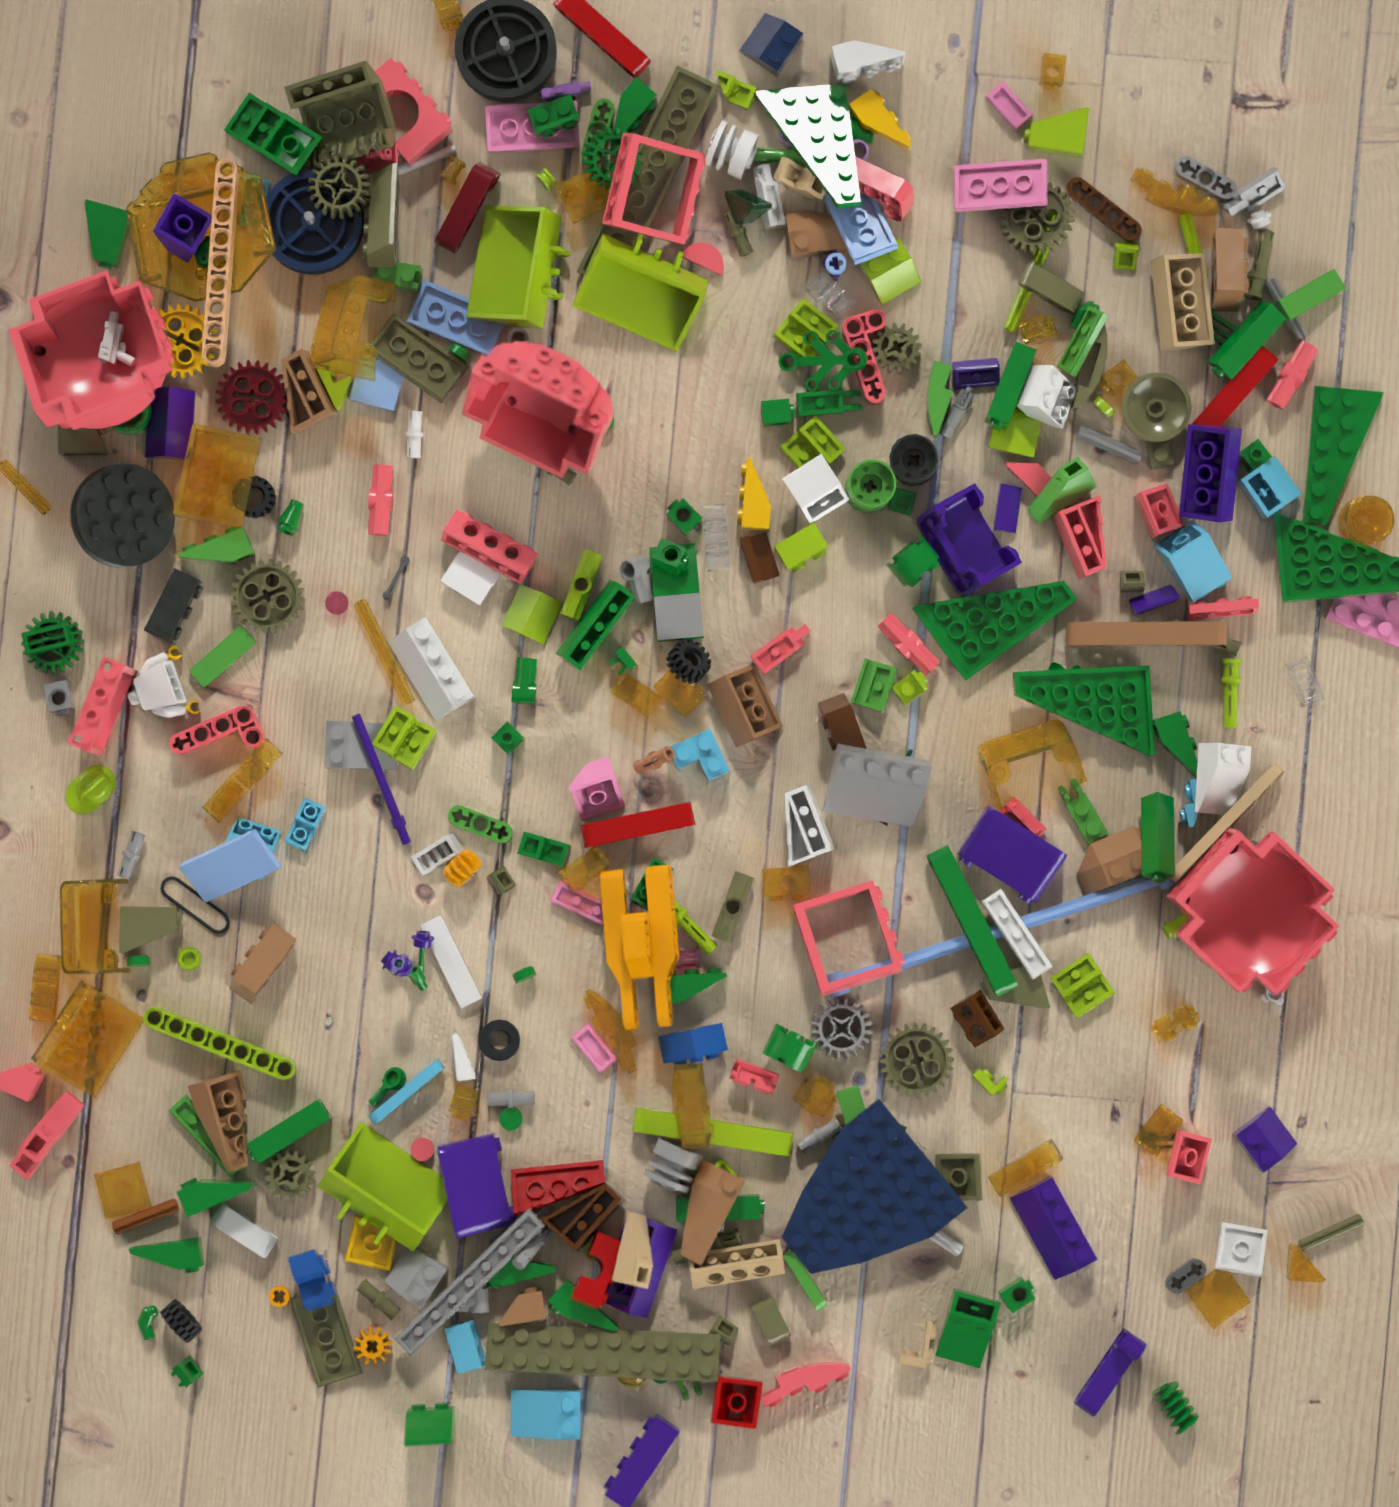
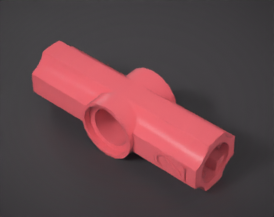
M1300 341L1290 360L1281 369L1277 376L1278 380L1266 399L1270 405L1284 410L1295 389L1297 390L1306 377L1308 373L1306 371L1319 351L1315 346L1308 342Z
M373 464L372 487L369 490L368 510H370L368 534L388 536L390 511H392L393 466Z
M893 613L877 626L894 644L895 649L905 659H909L925 676L940 663L924 646L923 641L911 629L908 630Z

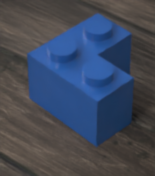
M722 1023L658 1036L664 1064L673 1062L674 1066L688 1064L687 1060L690 1061V1064L704 1061L703 1056L706 1057V1060L720 1057L719 1052L728 1050Z
M313 1249L288 1257L292 1276L299 1286L305 1309L311 1311L334 1304L333 1296L337 1295L334 1283L329 1282L327 1274L331 1273L328 1261L324 1259L323 1255H319Z

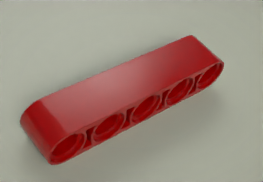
M556 0L553 3V6L631 77H638L651 63V60L644 52L587 1Z
M1262 345L1192 424L1221 426L1279 359Z
M688 802L580 825L584 848L696 824L692 804Z

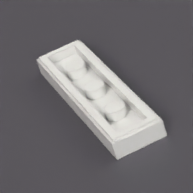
M1001 889L981 901L1032 980L1052 968L1051 963Z
M442 915L420 925L422 930L429 931L430 935L434 937L431 949L460 1008L482 999Z

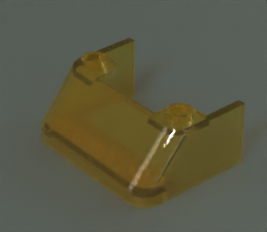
M1050 720L980 744L977 755L995 810L1003 809L996 786L1002 785L1009 780L1010 768L1008 763L1052 749L1053 755L1058 762L1063 764L1072 762L1079 784L1087 782L1076 746L1066 725L1062 721Z
M128 879L62 882L59 893L61 966L64 973L101 974L130 972V968H118V955L114 950L108 949L106 904L112 903L116 898L118 892L116 884H128Z

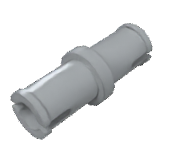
M131 831L127 848L122 852L124 857L117 873L118 876L126 879L132 878L136 861L140 860L141 857L139 853L146 835Z
M508 1089V1092H487V1106H508V1108H514L516 1105H535L534 1091L514 1092L513 1089Z
M835 1117L822 1127L814 1128V1132L796 1143L802 1153L806 1154V1152L819 1144L827 1143L826 1140L840 1132L842 1126Z

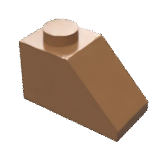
M537 1286L523 1288V1292L517 1295L501 1317L499 1325L506 1326L546 1319L543 1289L537 1290Z

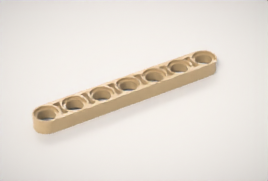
M1276 763L1273 764L1175 865V876L1170 879L1177 884L1228 828L1232 829L1282 777L1284 770Z

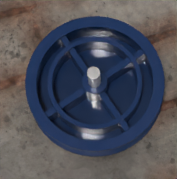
M313 170L300 171L298 176L293 174L286 176L269 191L261 209V233L272 255L288 269L307 275L325 274L343 266L357 251L363 236L362 210L358 213L355 209H352L353 217H349L348 213L344 212V219H340L338 212H336V217L332 219L330 217V210L326 215H323L321 213L323 207L317 210L314 206L317 201L311 202L310 197L315 193L308 192L309 187L315 186L309 183V178L316 179L317 177L312 174ZM328 174L324 180H332L336 176ZM342 180L339 186L333 187L337 191L336 194H338L340 189H344ZM321 187L322 197L332 204V192ZM355 195L345 196L339 205L350 202Z

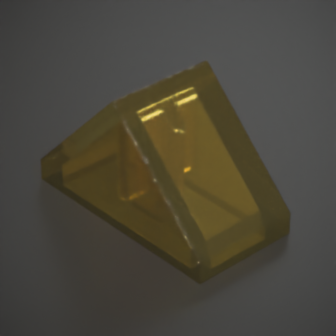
M1294 1243L1288 1245L1286 1278L1292 1281L1323 1283L1326 1279Z

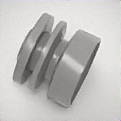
M659 1137L653 1153L661 1157L660 1162L649 1160L648 1164L657 1169L656 1171L645 1169L643 1175L661 1187L672 1191L688 1193L690 1187L681 1183L683 1179L692 1182L693 1178L685 1173L686 1169L697 1170L703 1156L684 1146Z

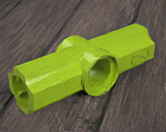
M583 550L560 615L573 620H580L587 598L592 590V585L603 557L602 555L590 550ZM579 579H584L588 582V587L584 591H578L575 588V583Z

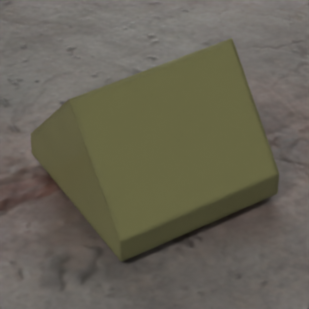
M1143 571L1120 572V592H1144L1146 584Z
M505 866L487 876L498 896L516 886Z
M719 1316L708 1333L720 1334L721 1342L728 1346L731 1344L739 1328Z

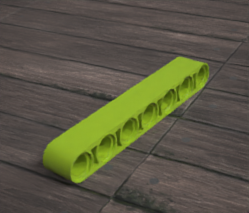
M160 1007L148 1009L144 1014V1023L149 1028L283 1080L293 1077L296 1073V1063L292 1059ZM153 1011H157L161 1015V1021L158 1024H153L150 1021V1015ZM174 1020L181 1021L183 1025L179 1033L172 1030L171 1025ZM196 1028H200L204 1032L202 1041H197L193 1037V1032ZM217 1037H222L226 1041V1046L223 1050H219L215 1046ZM240 1045L245 1046L248 1050L245 1058H240L236 1054V1049ZM260 1054H266L269 1057L268 1066L262 1067L259 1065L258 1057ZM286 1062L291 1066L289 1075L281 1074L279 1070L281 1063Z
M635 1108L632 1131L781 1156L791 1155L794 1133L644 1108Z

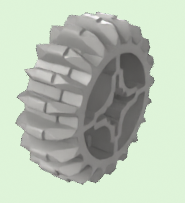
M834 997V1005L827 999L825 1002L828 1008L825 1009L822 1005H819L818 1008L822 1011V1014L813 1013V1016L818 1018V1022H810V1025L817 1026V1030L810 1031V1034H818L819 1036L813 1042L819 1043L821 1041L823 1044L818 1049L822 1051L827 1047L826 1056L828 1057L832 1051H835V1059H839L840 1052H843L845 1059L849 1057L848 1051H851L853 1056H857L855 1050L857 1046L861 1051L865 1049L860 1044L862 1040L865 1043L870 1042L868 1038L864 1037L865 1033L869 1035L873 1033L872 1030H866V1026L873 1024L872 1021L865 1022L864 1018L870 1016L869 1012L861 1014L860 1012L864 1009V1006L860 1005L856 1009L857 1000L855 999L852 1000L850 1005L847 1004L848 997L843 998V1003H839V998ZM840 1008L852 1011L844 1019H837L831 1013V1011ZM825 1017L833 1026L832 1032L826 1039L822 1032V1024ZM857 1017L861 1026L858 1038L850 1031V1025ZM833 1019L841 1024L847 1022L848 1027L845 1028H847L850 1037L843 1032H839L833 1037L836 1033L835 1029H837ZM841 1036L846 1037L852 1043L846 1047L831 1045L834 1040Z

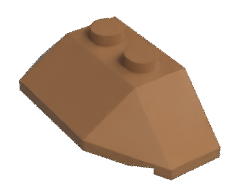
M1132 826L1089 845L1077 872L1085 895L1142 874L1141 829Z

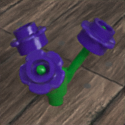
M420 930L411 937V939H414L413 946L420 948L417 966L412 965V961L409 960L407 955H398L396 950L393 953L388 951L381 960V963L384 964L383 970L386 968L395 976H408L412 983L417 985L420 991H423L428 987L425 982L426 977L423 974L425 948L432 947L434 937L430 935L429 931Z

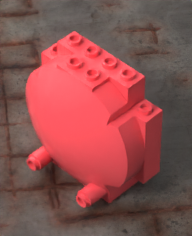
M108 270L28 299L35 320L8 329L33 409L47 428L58 425L62 429H69L70 427L73 430L82 427L97 429L115 426L128 421L143 411L155 398L154 390L162 386L166 373L173 371L170 363L174 361L170 351L173 347L169 337L165 335L164 330L166 326L163 318L159 316L156 307L152 308L150 301L154 299L150 288H145L141 281L120 288L116 276L112 277ZM110 311L119 313L117 324L124 325L121 342L126 344L125 353L136 358L132 367L120 360H117L116 365L109 362L100 363L98 354L104 337L105 321H109Z
M514 342L495 346L488 353L487 357L481 355L471 373L462 415L482 424L479 439L563 478L568 467L588 475L597 458L602 439L613 420L614 409L608 393L600 385L599 381L581 366V363L540 343L536 345L527 342Z
M1228 828L1165 896L1188 918L1175 935L1192 951L1200 962L1213 970L1238 993H1241V991L1246 992L1253 985L1254 982L1252 980H1256L1270 993L1275 995L1278 993L1282 994L1289 987L1291 978L1294 975L1296 977L1304 971L1306 968L1304 964L1310 958L1314 959L1322 950L1320 947L1326 941L1330 942L1337 935L1336 930L1339 927L1320 908L1321 905L1325 906L1333 898L1332 893L1335 889L1275 832L1271 831L1255 846L1239 830Z

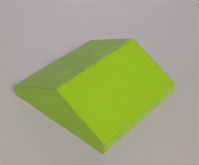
M520 584L501 626L544 645L563 602Z

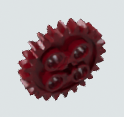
M247 360L246 367H243L238 362V370L229 367L232 374L229 376L223 373L222 375L226 381H218L222 390L215 391L217 395L221 396V398L215 400V403L222 405L217 411L219 413H226L222 420L227 421L231 419L228 426L232 428L237 424V432L240 433L245 428L247 435L251 433L252 429H254L256 435H259L261 428L268 433L269 425L277 428L274 421L283 422L280 414H288V411L283 408L288 403V400L285 399L287 391L283 390L285 389L284 382L280 383L284 378L283 375L275 376L277 368L274 367L269 371V364L266 362L261 367L259 360L255 362L254 366H252L250 360ZM242 379L249 381V386L245 390H239L237 386L238 382ZM265 382L272 384V389L269 393H261L260 391L261 385ZM253 392H255L259 398H273V402L254 399L253 403H251L248 398L233 397V393L252 396ZM238 402L246 404L245 410L241 413L234 411V406ZM261 405H266L269 408L265 416L257 415V409Z

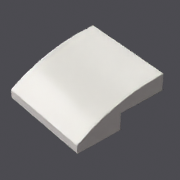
M459 551L440 581L480 606L501 573Z

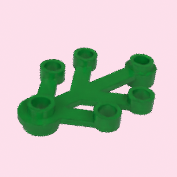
M837 330L828 331L826 333V341L834 344L844 355H835L819 340V335L816 331H807L803 337L804 342L812 345L822 356L797 357L794 353L788 352L783 353L778 360L780 368L784 371L795 370L797 366L822 365L813 377L806 380L805 386L809 391L818 390L821 386V381L835 365H844L838 374L830 377L827 382L829 389L839 390L843 385V380L852 371H860L866 366L867 355L860 348L848 346L841 339V334ZM810 333L814 335L813 342H810L808 340V335ZM831 333L836 334L837 338L835 341L830 339ZM855 355H858L860 358L858 364L853 361ZM789 357L793 359V364L791 366L787 364V359ZM833 379L838 381L836 388L832 386ZM811 380L816 382L815 388L810 387Z

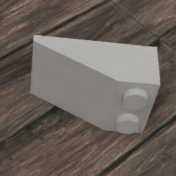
M326 721L325 768L372 770L354 722ZM364 722L371 742L374 741L384 723ZM374 747L382 770H397V762Z

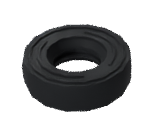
M498 1019L491 1021L480 1032V1049L491 1060H508L519 1049V1031L512 1023L506 1020ZM497 1031L506 1033L509 1041L504 1049H496L491 1045L490 1040L493 1033Z

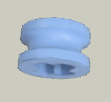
M833 253L827 257L825 267L828 273L839 275L845 270L846 260L843 255ZM833 258H837L838 262H842V266H839L838 270H834V267L829 265Z

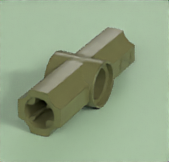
M735 871L711 935L712 937L728 943L731 942L752 886L753 877ZM731 900L739 904V911L735 914H730L726 910V904Z

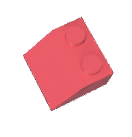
M33 1063L14 1067L0 1073V1090L27 1102L35 1100L46 1074L41 1072L42 1067Z
M1176 1130L1165 1175L1201 1184L1212 1139Z

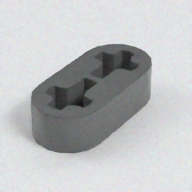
M1197 1258L1189 1259L1166 1277L1165 1285L1167 1289L1175 1294L1185 1291L1205 1276L1206 1266ZM1191 1264L1201 1265L1198 1275L1192 1273L1187 1276V1273L1192 1269ZM1182 1276L1185 1277V1279L1180 1281V1288L1171 1287L1173 1277L1180 1279Z

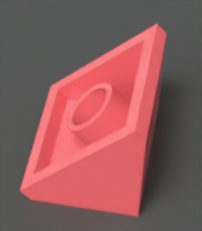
M1168 483L1139 492L1134 496L1151 539L1185 526L1182 517H1179V510Z

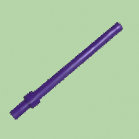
M355 714L351 717L392 817L390 820L393 829L397 830L402 845H406L411 842L405 827L407 823L404 816L400 815L361 714Z

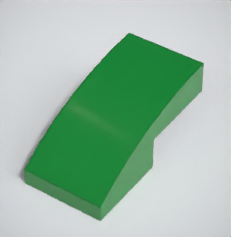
M523 832L517 854L565 867L571 845Z

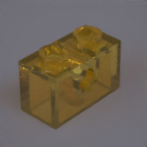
M671 667L653 688L687 720L705 701L703 697L705 692L696 683L692 686L688 684V681L686 683L682 682L681 677L679 679L675 678L677 674L670 672ZM677 686L680 688L682 686L686 687L685 697L680 696L678 698L675 695L677 693L675 689Z
M809 865L762 869L764 897H769V901L783 900V895H792V899L806 898V894L811 893ZM784 877H789V880L793 881V885L789 886V890H784V887L780 886V882L784 881Z

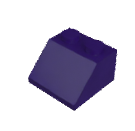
M174 193L153 229V233L169 253L188 263L212 222V215Z
M1270 1106L1232 1133L1259 1171L1263 1173L1281 1161L1297 1145V1142Z

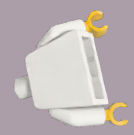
M171 646L168 653L165 654L163 652L146 660L139 671V676L133 681L136 690L128 694V699L133 706L141 703L144 710H151L153 714L167 718L185 715L186 712L191 714L200 712V710L194 712L190 709L192 703L199 702L197 700L190 701L188 705L183 704L187 700L173 661L181 659L182 654L176 657L171 655V652L178 649V646Z

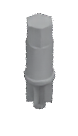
M967 386L966 390H960L939 431V435L949 440L964 413L967 412L974 398L972 388Z
M545 1225L520 1250L512 1261L514 1267L519 1270L525 1268L538 1250L550 1238V1233L552 1232L550 1227Z

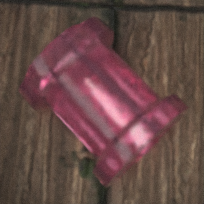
M700 947L695 950L682 951L679 948L677 969H681L683 966H696L700 968Z

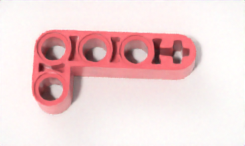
M855 157L860 193L883 203L886 215L894 221L901 222L914 204V193L911 184L896 175Z
M877 309L847 318L842 328L843 336L848 346L854 348L857 345H863L867 350V364L865 367L872 368L874 375L867 378L862 375L861 370L855 372L864 399L872 406L879 405L884 400L886 393L868 336L881 331L886 322L884 313ZM877 316L880 318L881 324L874 327L870 325L869 318ZM850 323L857 324L859 332L856 334L848 332L847 325ZM858 355L853 357L854 363H859L860 358ZM872 382H874L875 391H880L878 399H875L874 396H869L872 391L870 385Z
M242 705L174 734L169 740V748L176 754L185 755L238 731L245 745L250 748H259L265 742V734L254 710ZM243 710H248L250 719L242 723L239 720V714ZM226 719L229 722V728L225 732H220L217 727L218 723ZM204 728L208 736L206 740L199 741L196 737L197 731ZM253 731L258 732L260 736L256 744H251L248 741V735ZM190 737L195 745L191 742L185 743L183 750L175 746L178 744V739L186 741Z

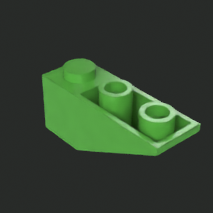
M1076 457L1056 471L1028 509L1029 514L1038 524L1097 487L1089 468L1079 457Z
M233 526L226 529V534L222 536L211 535L203 539L204 543L198 546L193 543L183 547V552L178 553L180 558L188 560L237 563L255 555V552L245 529Z

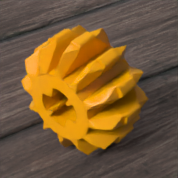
M464 849L445 867L443 875L450 884L456 888L461 887L475 875L482 862L474 852Z
M370 1325L368 1326V1334L365 1330L361 1329L359 1333L363 1338H354V1341L361 1345L354 1346L353 1350H361L357 1359L359 1360L365 1356L364 1364L366 1365L370 1362V1358L373 1359L374 1366L378 1365V1357L381 1361L385 1362L387 1358L384 1353H392V1350L385 1346L392 1345L393 1341H385V1338L389 1335L388 1331L380 1335L381 1326H378L376 1332H373V1327ZM369 1340H372V1343L374 1340L378 1342L377 1351H374V1348L372 1350L368 1349Z

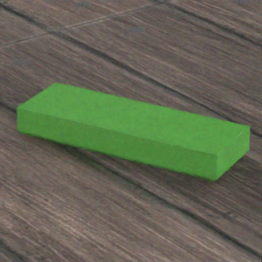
M1332 269L1278 300L1276 303L1289 322L1343 291L1346 287L1336 270Z
M1090 305L1088 306L1057 365L1058 368L1074 377L1077 376L1108 317L1107 314Z
M240 625L193 666L189 672L206 688L257 642Z

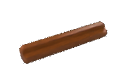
M170 1199L113 1221L112 1228L115 1234H121L179 1211L178 1202L176 1199Z

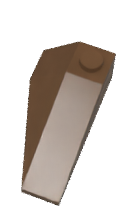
M240 1070L189 1085L188 1088L194 1108L227 1172L230 1173L248 1166V1153L246 1151L248 1149V1138L244 1132V1122H247V1114H244V1101L247 1100Z
M703 1160L692 1182L680 1255L700 1266L702 1265L745 1180Z

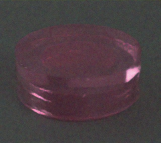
M334 591L326 597L325 606L330 613L340 615L348 609L349 601L344 593Z

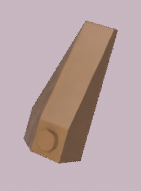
M808 210L784 214L791 259L827 255L837 250V253L848 252L830 214Z

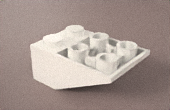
M855 40L831 46L830 52L837 83L843 81V84L856 81L857 77L864 75L865 78L877 76L879 71L886 69L887 72L899 70L900 66L904 64L906 57L905 51Z

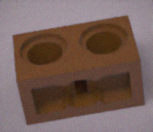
M981 989L950 1008L955 1020L959 1022L966 1038L972 1043L974 1048L997 1036L1005 1029Z

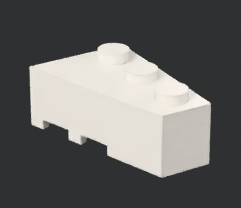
M810 784L785 793L788 867L834 850V845Z

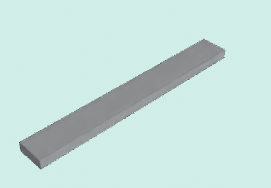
M528 1209L394 1339L411 1356L545 1227L544 1223Z

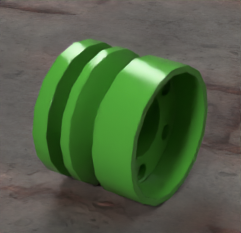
M867 459L859 462L851 470L844 485V491L849 498L848 503L855 510L862 513H875L882 510L894 495L896 477L893 470L880 460ZM868 483L871 484L872 489H875L871 493H867V488H865Z

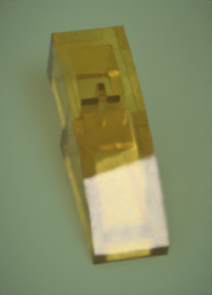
M1051 1138L989 1175L988 1178L999 1197L1060 1163L1063 1156Z

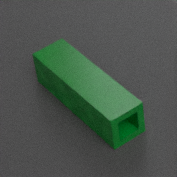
M1261 301L1207 361L1211 365V371L1220 379H1232L1283 323L1286 318L1273 303Z
M1015 341L984 421L988 423L989 427L995 430H1006L1037 349Z
M1155 792L1141 798L1142 876L1151 879L1154 883H1163L1166 879L1175 876L1174 797L1160 792Z
M318 1099L247 1143L249 1148L246 1151L253 1162L257 1160L259 1164L332 1119L322 1100Z
M759 1194L738 1195L725 1220L760 1219V1214L765 1213L764 1199L760 1200ZM690 1196L675 1197L676 1222H686Z

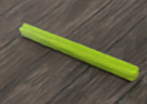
M1058 215L1051 216L1048 221L1056 220ZM1045 225V231L1049 232L1050 229ZM1045 247L1044 254L1037 249L1030 263L1042 267L1049 248ZM1021 286L1004 325V330L1010 333L1016 331L1031 295V292Z

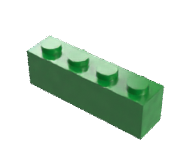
M609 580L555 654L573 668L581 671L636 596L618 582Z

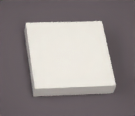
M1221 1222L1214 1269L1261 1277L1268 1230Z

